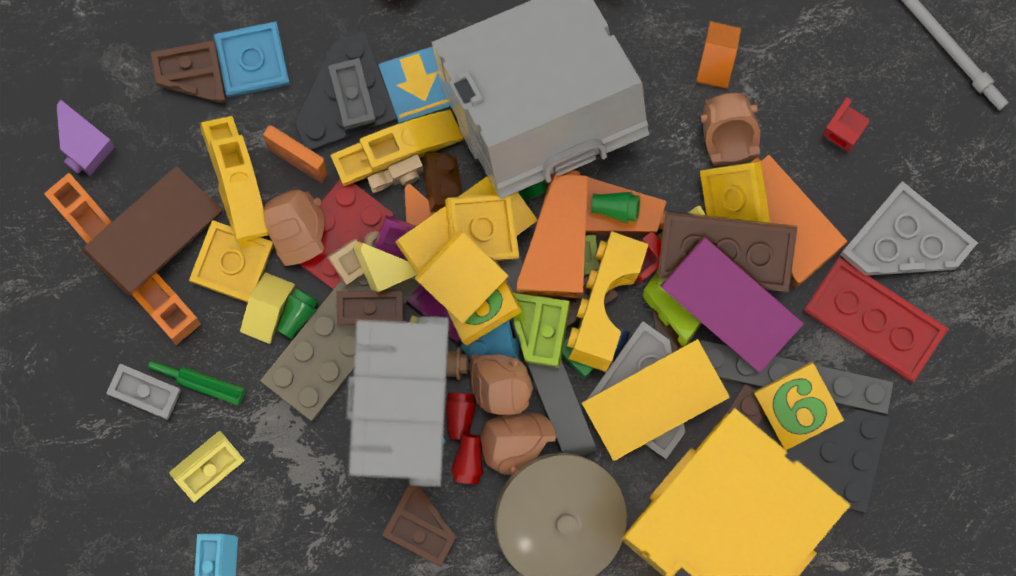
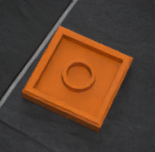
M269 125L263 133L268 150L322 184L328 176L324 158L274 126Z

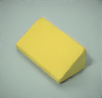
M218 431L172 469L169 474L195 503L245 460L223 433Z

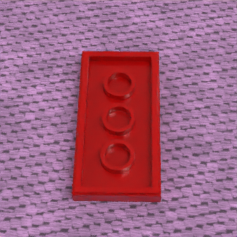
M838 257L802 311L910 383L916 380L949 329L870 276H865L841 257Z

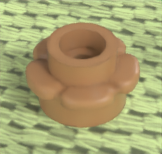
M458 347L457 351L447 352L446 372L447 377H456L457 380H460L462 374H468L469 357L468 354H463L462 349Z

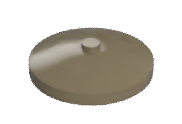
M571 453L547 454L535 458L520 467L504 485L497 500L494 514V528L498 545L508 562L523 576H596L616 556L623 542L622 538L625 535L627 525L624 497L613 477L592 460Z

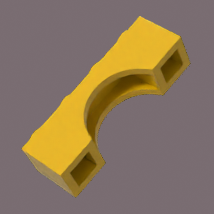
M612 231L606 242L600 241L594 258L600 260L597 271L591 269L585 288L591 290L588 299H581L576 317L581 318L579 328H572L566 345L572 348L569 356L570 360L605 372L607 371L613 360L621 331L609 320L604 307V297L607 292L615 287L634 284L640 273L649 244Z

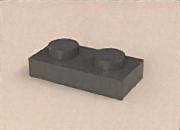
M360 58L329 65L328 68L344 130L376 122Z

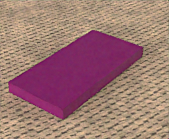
M705 236L660 285L663 290L759 373L804 324Z

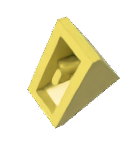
M355 242L353 248L371 290L380 292L418 275L409 261L367 244Z
M265 272L249 296L240 333L271 344L289 294L293 293L296 285Z

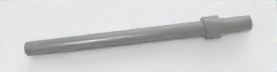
M902 0L973 81L971 85L979 94L984 93L999 111L1006 107L1009 102L993 85L995 81L987 72L983 73L922 3L919 0Z

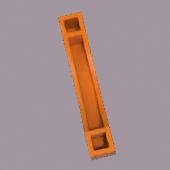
M70 173L44 193L87 244L112 223ZM157 273L132 294L175 345H178L201 325L197 317Z

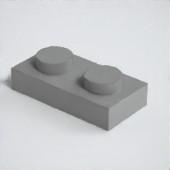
M119 364L106 394L169 420L181 389Z

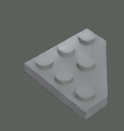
M902 181L842 251L840 256L865 276L956 270L978 242Z
M642 321L588 399L672 354L670 340ZM682 423L646 443V445L667 459L685 434V424Z

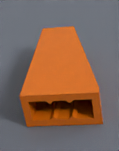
M768 155L761 161L770 222L797 226L790 279L791 285L796 289L838 253L848 241L775 160ZM757 157L752 162H759L761 160Z
M574 170L560 176L554 175L517 281L516 293L541 297H582L588 176H580V172Z
M553 173L552 176H551V182H549L548 189H547V192H546V195H545V198H544V201H543V205H542V208H541V211H540V214H539V217H538V221H539V218H540L542 209H543V207H544V204H545V201H546L548 192H549V190H550V187H551V184H552V181H553V178H554L555 173ZM588 177L585 236L609 237L611 231L629 238H644L652 231L656 235L658 229L663 230L666 201ZM633 192V195L640 196V212L637 222L630 221L629 224L600 214L591 213V201L594 193Z

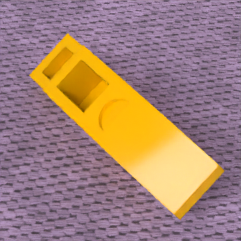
M446 110L380 130L360 138V143L333 153L330 156L345 187L383 171L389 166L418 154L419 158H422L426 152L434 153L464 139L452 111Z
M233 116L201 122V132L219 181L218 190L236 242L267 236L268 230L257 181L243 136L239 135Z

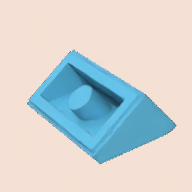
M197 534L194 576H236L238 537L229 534Z

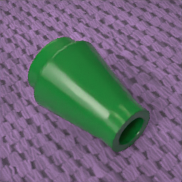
M633 192L593 194L591 213L600 214L629 224L630 221L637 222L640 212V196L633 195Z
M296 288L294 293L289 294L276 330L293 339L295 334L317 311L315 307L319 301Z

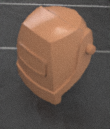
M725 93L708 99L705 102L703 115L700 116V119L703 123L706 147L713 165L738 164L757 158L760 155V128L755 116L758 108L757 105H751L748 96L746 97L744 93Z
M299 189L287 191L269 200L264 207V218L269 236L284 266L303 263L321 254L324 250L321 239L325 221L324 213L319 206L321 205V200L319 198L314 199L308 191L303 192Z
M499 354L471 355L469 378L474 397L479 406L488 413L498 415L522 413L528 407L533 391L531 379L523 362L516 358Z
M541 412L502 415L486 421L480 434L482 453L486 465L495 471H499L501 474L513 475L520 467L537 458L546 442L555 441L556 433L551 421Z

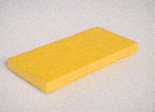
M487 176L458 197L497 193ZM515 192L511 195L516 235H519L538 220L520 194ZM446 206L395 241L417 274L450 241Z
M697 339L582 402V405L611 458L615 461L725 401L730 396Z

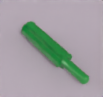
M154 360L149 361L148 368L150 370L175 378L176 383L237 406L241 404L244 398L245 388L183 366L179 370Z

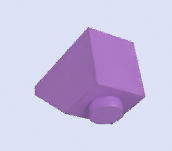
M60 100L57 104L60 150L66 157L63 162L77 174L82 170L91 176L115 146L107 136Z

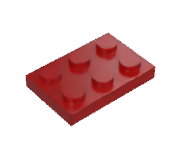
M339 179L323 199L321 205H319L324 213L325 221L321 239L324 250L314 258L299 263L301 267L332 291L341 281V278L327 256L353 239L364 243V239L369 233L380 231L386 215L394 218V213L356 184L352 183L344 187L341 179Z

